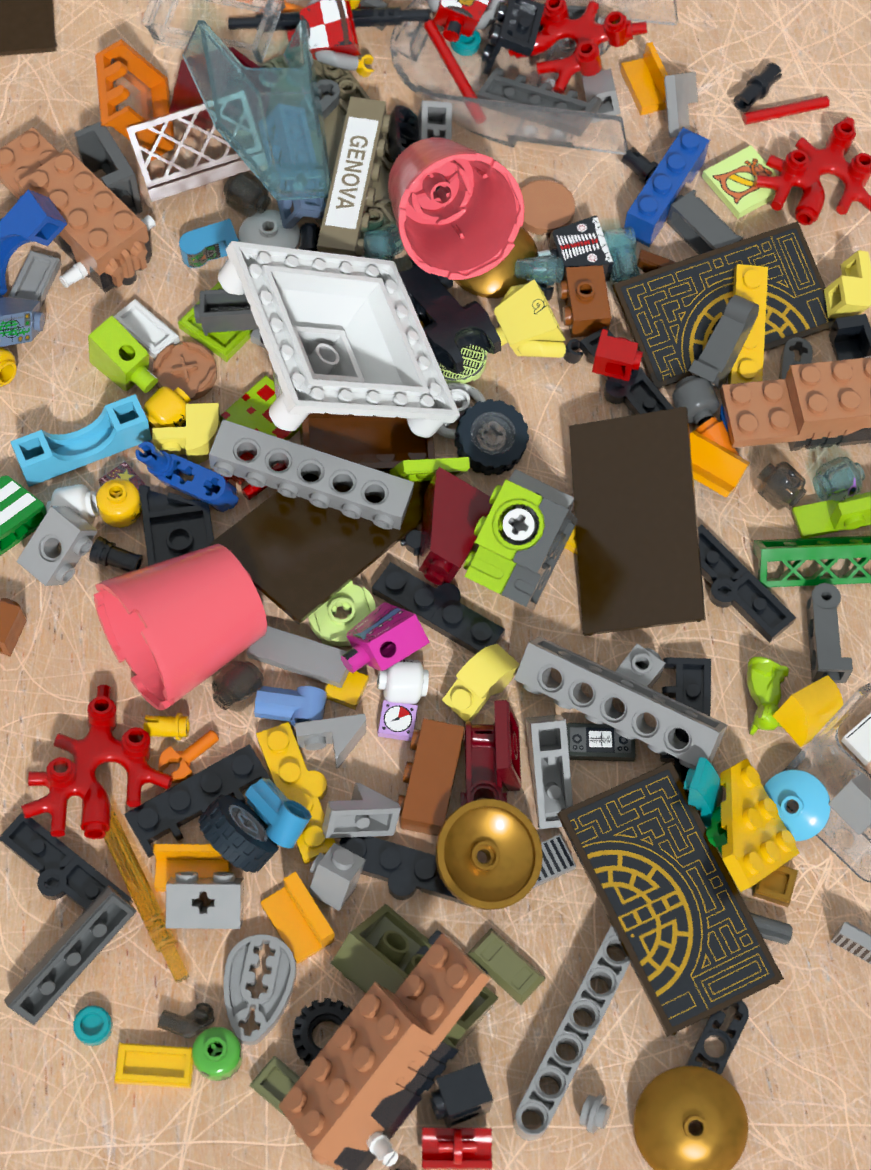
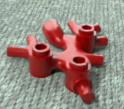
M546 0L540 21L543 29L537 33L534 49L530 57L547 51L560 39L570 38L576 42V49L569 57L537 62L538 75L558 73L553 90L556 93L564 94L569 80L575 73L580 71L584 76H594L600 72L602 61L598 46L601 43L608 42L613 47L624 46L629 40H633L634 35L648 34L647 21L632 23L631 20H627L624 14L614 11L607 15L604 24H599L594 20L599 4L594 1L588 2L585 12L581 17L570 19L565 0ZM508 49L510 57L515 56L516 59L528 57Z
M845 117L843 121L834 125L826 142V147L817 149L802 137L795 145L798 150L788 153L785 160L771 154L766 166L779 171V176L756 175L754 187L769 188L776 192L770 205L776 211H780L783 208L792 187L801 188L803 194L795 209L796 220L802 225H811L818 219L825 201V191L820 182V177L824 174H831L838 177L845 187L836 207L838 214L846 215L853 201L861 203L871 212V195L864 188L871 176V156L867 153H860L854 156L850 163L846 161L844 156L848 153L854 141L856 130L854 119Z
M99 685L96 698L88 705L89 732L87 736L78 740L58 733L55 738L54 746L72 754L74 763L65 757H58L48 764L46 772L29 771L28 786H46L49 789V793L38 800L21 805L23 816L27 819L42 813L51 814L50 834L54 837L65 835L67 802L72 796H78L82 799L81 829L84 831V836L90 839H101L106 836V832L110 829L111 804L105 788L95 776L96 769L103 763H118L127 771L126 805L129 807L141 805V788L144 784L152 783L167 790L172 784L173 776L158 771L148 764L150 759V736L145 730L139 727L131 728L123 734L122 740H118L113 736L112 732L117 724L116 705L110 699L111 687L108 685Z

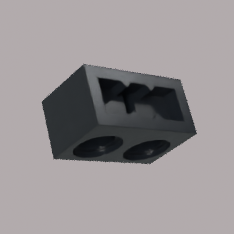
M480 1062L436 1078L434 1091H431L432 1097L430 1098L437 1121L444 1119L446 1128L489 1113L494 1100Z

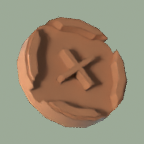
M538 180L530 182L521 188L524 201L523 228L525 230L544 236V233H551L555 229L571 224L574 219L575 200L572 193L564 185L550 180Z
M182 342L180 345L174 346L172 344L165 347L157 355L153 363V375L158 378L156 384L158 389L162 386H167L174 391L179 387L188 395L191 401L204 397L213 388L217 380V366L212 353L203 345L194 342Z

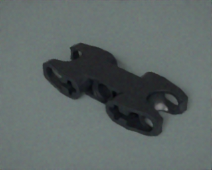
M411 258L413 267L409 270L398 271L417 316L425 325L423 330L438 363L452 373L459 374L465 370L463 367L464 359L460 352V349L469 345L480 346L492 354L501 351V339L488 313L477 301H472L462 307L449 293L448 289L453 287V280L427 273Z

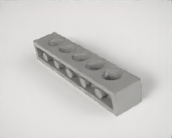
M222 420L209 453L210 468H213L216 473L222 476L232 477L234 475L245 479L246 482L255 487L262 488L267 486L274 488L283 496L289 498H296L298 496L309 500L316 507L324 509L331 507L340 510L342 514L349 518L359 519L361 517L368 519L383 529L395 528L400 530L413 494L414 482L226 420ZM244 453H250L255 456V458L249 461H244L239 457ZM280 463L287 468L283 471H275L271 469V466ZM306 474H314L319 479L314 482H308L302 477ZM344 484L350 487V490L338 492L334 487ZM378 495L382 498V501L371 503L366 497Z
M540 636L528 642L514 680L523 684L525 690L538 695L543 693L553 698L554 703L562 708H574L585 713L584 717L596 724H608L616 728V733L627 739L637 738L647 743V747L653 752L662 755L668 753L680 759L679 762L683 766L691 769H696L699 757L706 758L712 763L728 726L717 719ZM552 668L560 672L562 676L561 683L556 682L552 678ZM582 683H586L592 688V698L587 697L583 693ZM613 698H618L623 702L625 707L624 713L614 708ZM644 713H650L655 717L656 727H650L646 724ZM676 728H681L687 732L689 736L688 743L682 742L677 738Z

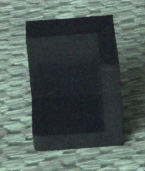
M866 314L835 318L829 333V339L836 360L858 359L871 356V327Z

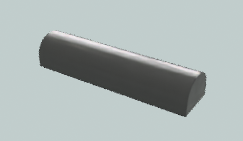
M107 885L4 999L6 1005L32 1025H35L137 910L118 891Z

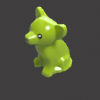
M761 656L750 658L747 666L748 690L758 707L750 727V735H754L758 729L768 731L782 727L773 717V714L779 709L778 704L782 695L780 684L784 682V677H788L789 668Z

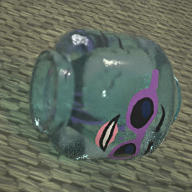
M841 456L817 468L816 475L813 478V486L820 499L841 502L861 492L865 474L859 463H854L848 457Z

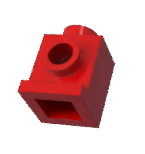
M602 329L592 373L629 381L632 369L639 370L643 352L637 350L639 343L632 342L623 337L607 336L608 330Z

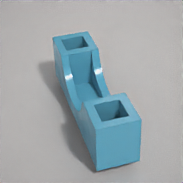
M136 394L105 405L102 413L95 421L78 431L57 435L39 430L10 442L27 485L31 487L143 442L150 441L152 437L146 415Z

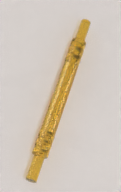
M111 805L110 829L106 832L104 840L154 943L156 951L162 952L175 982H182L189 977V974L175 947L177 940L171 928H166V917Z

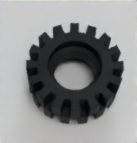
M324 998V1002L315 1000L310 1007L307 1008L305 1006L301 1010V1015L296 1017L293 1029L294 1046L299 1058L303 1059L308 1067L322 1050L312 1039L315 1027L325 1021L334 1022L340 1027L353 1011L349 1006L348 1008L345 1007L342 1001L332 1002L331 998Z

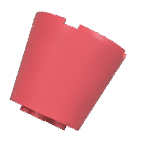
M431 137L419 140L408 146L397 157L391 168L388 179V194L399 236L407 254L421 269L429 274L447 277L449 280H464L490 271L500 264L515 246L513 242L516 239L520 226L523 227L524 201L517 181L498 161L450 139Z
M214 544L104 580L95 585L98 593L94 594L96 611L105 636L118 662L121 663L126 660L135 675L130 679L132 684L149 704L161 711L172 706L261 639L267 632L265 610L250 574L236 556L221 544Z

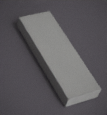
M267 626L266 634L246 651L248 658L342 688L349 673L341 660V656L347 651Z

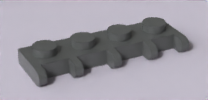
M497 67L477 93V98L482 104L579 134L584 132L601 106V98L593 97L590 103L577 99L578 92L575 90H569L567 95L552 92V84L544 82L539 88L526 84V76L521 74L515 80L503 77L504 70Z

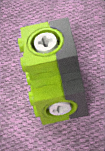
M505 479L503 486L498 484L490 497L489 503L493 506L488 516H482L476 525L474 535L478 537L475 543L479 545L477 552L472 550L464 564V569L467 570L464 577L534 610L578 519L569 509Z

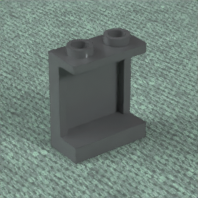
M100 121L75 132L74 135L81 162L92 173L103 170L106 175L101 177L102 182L135 215L143 212L136 175L107 127L101 126Z

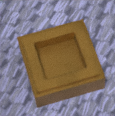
M782 865L755 884L753 896L788 907L791 902L798 870Z

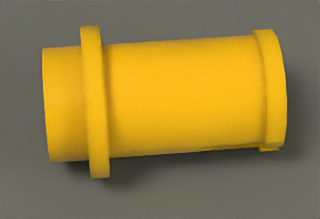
M177 713L176 716L145 715L144 719L147 722H144L143 729L150 737H175L176 740H181L182 737L189 736V717L183 716L182 713Z

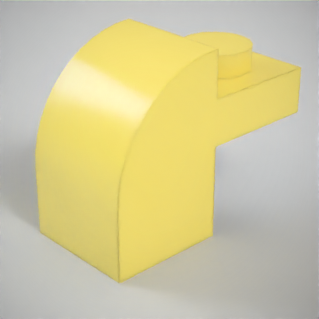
M858 250L840 264L842 275L824 289L828 318L860 315L871 307V264L869 252Z
M219 403L186 404V427L153 428V444L159 451H165L169 454L173 453L177 456L187 454V459L193 463L200 464L209 459L210 450L221 425Z
M498 644L487 646L475 654L456 674L458 679L443 697L442 701L461 719L472 721L492 695L503 692L516 675L520 664Z

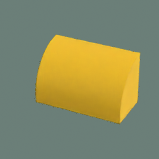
M827 675L792 694L773 714V717L800 747H803L839 724L843 714L842 695L835 682Z

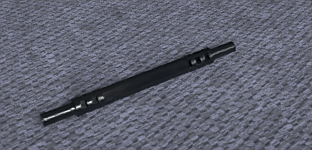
M401 7L352 9L355 27L402 25V22L431 20L430 9L401 10ZM300 12L257 13L256 17L228 18L229 30L257 29L258 32L293 30L302 27Z

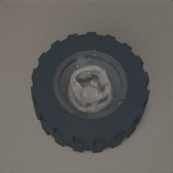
M487 399L485 402L479 401L475 403L473 407H469L465 411L456 428L454 444L457 447L456 453L458 457H469L470 468L476 473L481 472L484 475L490 476L491 474L500 475L506 470L510 471L520 461L529 441V434H527L528 426L523 420V415L518 413L514 406L511 404L507 405L501 400L493 401V399Z

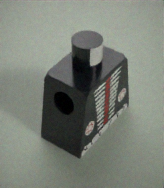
M597 216L555 229L551 232L549 249L538 251L535 254L538 269L544 270L555 267L559 280H564L566 267L603 265L605 281H610L613 260Z

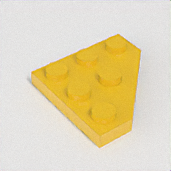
M748 758L720 773V785L726 788V800L721 802V828L727 830V844L722 846V860L740 892L754 886L800 853L796 847L794 836L786 829L778 814L776 804L767 795L761 784L759 773L751 766Z

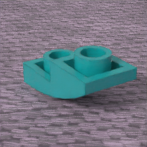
M699 757L696 769L689 768L684 789L689 790L688 804L695 806L696 810L701 811L700 818L704 825L709 827L711 826L713 811L721 806L723 787L720 785V777L712 764L706 758Z

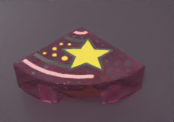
M123 462L99 479L100 486L111 479H126L133 483L138 491L139 486L145 485L126 462Z

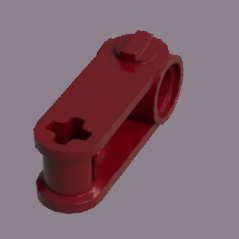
M465 721V792L460 793V807L479 798L495 799L507 803V792H502V779L496 769L495 722L494 724H472L471 721Z

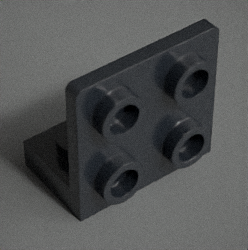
M508 0L506 4L501 2L495 19L498 23L493 22L487 35V39L490 40L491 44H486L481 57V61L485 62L484 74L489 75L501 47L530 57L534 49L545 5L533 0Z

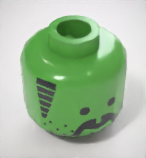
M212 1027L204 1030L197 1036L192 1046V1058L196 1069L203 1077L211 1081H223L231 1078L239 1070L242 1064L243 1051L239 1039L232 1031L224 1027Z

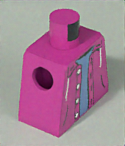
M384 602L348 631L347 638L352 649L343 654L341 660L351 673L356 672L365 664L379 671H384L430 642L416 614Z

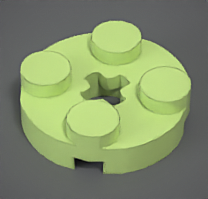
M351 581L308 617L310 628L323 644L332 647L351 646L347 638L348 631L376 609L375 601L365 587L362 589ZM343 606L345 611L350 610L352 612L347 615L346 619L333 616V614L337 613V607Z

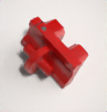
M422 1128V1170H492V1128Z

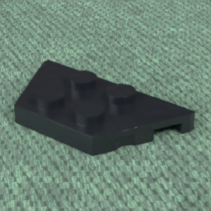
M139 486L148 566L208 547L214 541L208 503L195 499L186 500L181 495L170 492L168 495L151 491L149 486Z

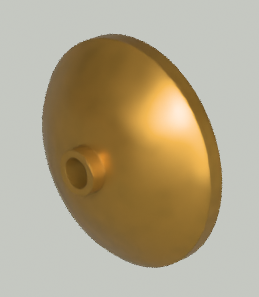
M520 227L513 242L515 246L500 264L477 277L454 281L462 289L476 296L502 298L511 286L526 284L533 279L537 270L535 254L538 250L536 244L528 232Z
M480 799L461 806L446 819L436 841V865L443 883L458 900L477 909L497 910L519 902L532 890L538 880L542 867V845L534 825L518 808L500 800ZM479 851L486 854L487 860L485 864L480 863L477 859Z
M679 1066L657 1075L641 1092L634 1110L633 1131L642 1157L653 1170H731L739 1161L747 1143L748 1117L740 1095L724 1077L714 1071L698 1066ZM693 1120H698L701 1123V1130L696 1135L690 1134L688 1130L689 1123Z

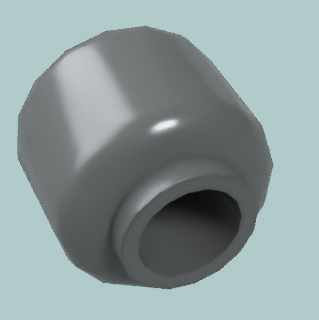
M693 375L682 379L676 384V389L672 394V401L675 408L687 407L689 423H695L697 426H700L714 417L713 414L719 408V400L708 380Z

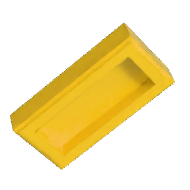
M119 1043L114 1082L116 1084L192 1088L194 1071L192 1047Z

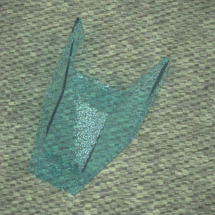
M198 20L182 56L217 131L276 201L328 198L331 177L326 134L306 21H300L283 54L289 68H247L239 62L204 20Z

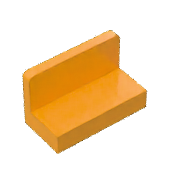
M653 42L646 43L643 58L621 63L620 72L640 116L667 109L664 77L668 74Z
M693 430L690 433L693 478L727 498L736 489L750 462Z
M154 844L153 853L156 858L154 888L156 892H166V883L171 877H176L178 872H197L198 878H213V873L230 872V862L224 859L211 844Z
M295 871L283 879L284 887L261 901V907L282 941L290 948L295 962L301 963L335 942L334 931Z

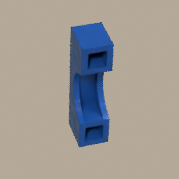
M684 127L682 128L628 210L623 235L648 247L651 246L664 226L671 204L686 182L692 183L703 166L710 142L709 139Z
M29 189L18 199L10 211L0 219V299L7 292L5 273L12 254L20 246L29 242H37L48 246L68 224L49 197Z

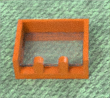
M120 39L95 54L101 126L113 127L130 140L126 127L169 114L171 104L168 78L125 41ZM169 121L164 133L174 137L173 122ZM163 124L156 125L153 127L158 130H161ZM149 129L135 132L138 144L151 150L158 134ZM162 137L155 153L163 155L174 149L175 143Z

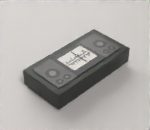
M566 723L569 760L635 761V739H627L616 733V728L608 724Z

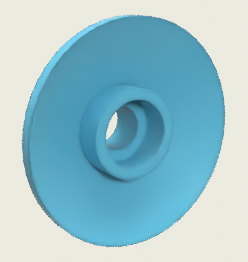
M787 770L774 775L764 785L767 795L776 804L782 822L786 829L794 836L795 841H803L814 837L827 824L831 812V807L828 805L830 797L824 784L814 775L801 770ZM790 799L797 801L799 805L796 813H791L787 810L786 804Z

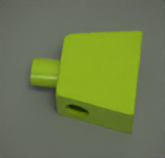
M112 315L88 335L90 363L123 391H128L135 384L144 393H148L154 388L158 378L149 371L148 352Z

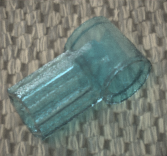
M391 225L384 230H372L364 233V257L392 261V257L398 255L404 249L397 225Z
M633 227L602 230L613 260L611 273L613 284L640 275L635 255L636 237Z

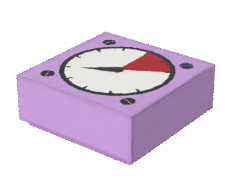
M383 700L378 737L411 742L418 705L393 703Z

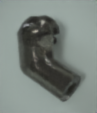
M199 1003L196 1005V1009L185 1016L164 1010L160 1016L158 1028L184 1038H192L209 1029L213 1024V1007L208 1003Z

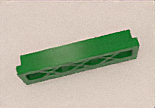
M871 536L753 540V553L758 558V580L766 588L816 586L822 583L832 585L871 583V574H868L862 568L871 560ZM848 558L854 564L845 575H835L830 570L839 559ZM853 558L861 559L858 562H856ZM823 559H829L825 564L821 561ZM806 560H815L822 566L812 576L803 577L797 571ZM782 561L788 567L779 578H767V562ZM787 561H795V562L791 565V564L788 563ZM826 572H828L831 576H823V575H824Z

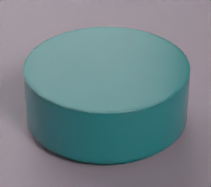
M475 29L470 37L461 34L457 42H451L452 49L462 56L475 54L480 47V33Z
M87 1006L77 1013L73 1022V1029L75 1035L82 1043L89 1046H97L104 1043L110 1037L113 1023L108 1012L102 1007Z

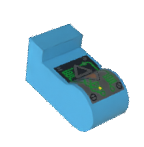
M223 220L183 234L179 240V247L184 264L191 268H199L204 266L209 260L228 256L226 248L231 241L239 242L231 220Z

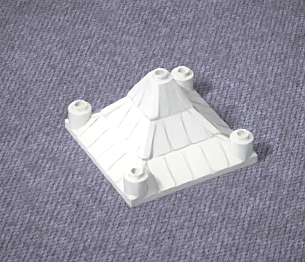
M231 241L226 248L228 260L218 273V281L222 288L230 294L243 295L245 293L247 301L251 306L250 309L260 329V335L265 348L269 352L268 356L272 364L276 400L270 406L269 415L276 427L286 431H295L310 413L352 414L355 416L374 415L378 417L407 418L410 430L415 435L430 438L444 423H454L460 413L394 261Z

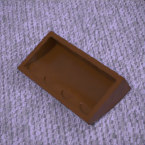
M310 413L299 426L301 445L376 470H390L403 460L435 459L433 436L424 438L415 435L410 430L407 418Z

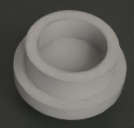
M600 1094L597 1097L589 1095L584 1102L579 1123L587 1127V1131L594 1134L598 1128L604 1129L608 1122L611 1107L606 1105V1096Z

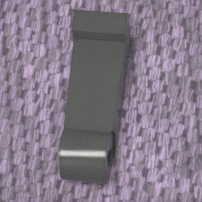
M734 295L728 302L724 315L720 318L698 361L694 359L688 371L699 378H705L713 387L720 390L721 386L725 384L757 319L759 305L741 296Z
M828 583L815 586L806 606L812 682H816L828 675L835 683H846L853 671L852 658L841 657L837 615L841 594L835 586Z

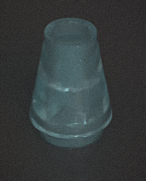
M554 254L518 259L515 265V274L517 278L530 281L535 279L538 283L553 286L554 283L562 281L564 263L562 258L556 257Z

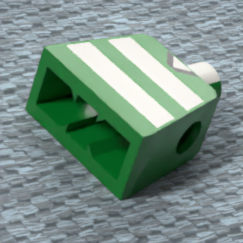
M7 475L0 477V556L36 531L47 514L46 507L42 501Z

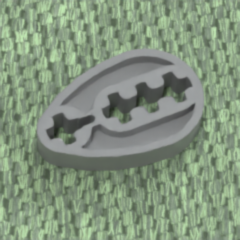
M257 934L241 940L231 950L226 961L224 1001L227 1016L234 1034L239 1039V1042L245 1045L258 1044L275 1027L288 1005L296 981L297 969L293 953L282 940L271 935ZM263 945H269L270 951L275 953L274 956H268L266 959L267 970L271 971V973L264 974L262 978L263 988L268 990L267 993H260L259 998L254 999L252 992L247 989L248 986L252 987L256 984V975L251 970L252 968L259 967L260 958L255 951L262 950ZM255 1008V1023L260 1026V1029L253 1030L251 1036H246L244 1028L240 1027V1024L248 1022L251 1010Z

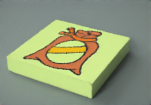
M750 145L704 170L702 178L734 216L739 219L772 201L776 194L773 189L754 187L755 176L778 175L772 168L766 166V161Z

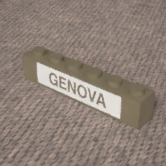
M350 96L317 243V252L363 257L365 239H362V233L369 230L371 214L367 213L368 206H374L376 188H372L373 182H379L381 163H377L378 157L384 158L386 139L382 138L384 133H389L391 125V115L386 114V101Z

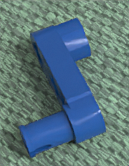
M148 441L138 446L144 451V454L136 449L137 459L147 465L148 471L166 486L208 503L219 512L233 509L237 505L239 500L237 489L220 474L173 453L169 454L165 451H159L154 444ZM181 471L188 476L194 475V479L192 481H185L178 476L179 472Z

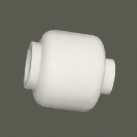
M83 484L55 489L51 501H48L46 505L47 512L51 506L70 507L89 524H92L94 518L99 515L96 493L90 491Z
M403 659L384 671L378 670L377 689L383 690L386 701L416 704L421 696L426 697L429 671L428 669H423V665L419 660Z

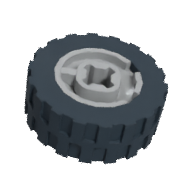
M222 794L217 797L198 819L200 830L212 847L224 859L243 871L258 872L279 849L278 845L266 835L268 826L247 804L230 795L224 796Z

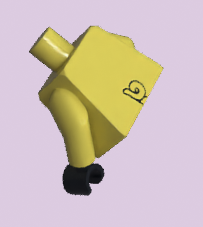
M540 277L537 282L534 279L526 284L511 286L499 305L494 309V314L500 324L495 329L501 339V346L508 343L517 356L564 357L569 363H578L583 356V352H574L573 350L579 349L580 341L578 339H571L567 345L563 343L566 339L548 303L552 298L554 288H547V278Z

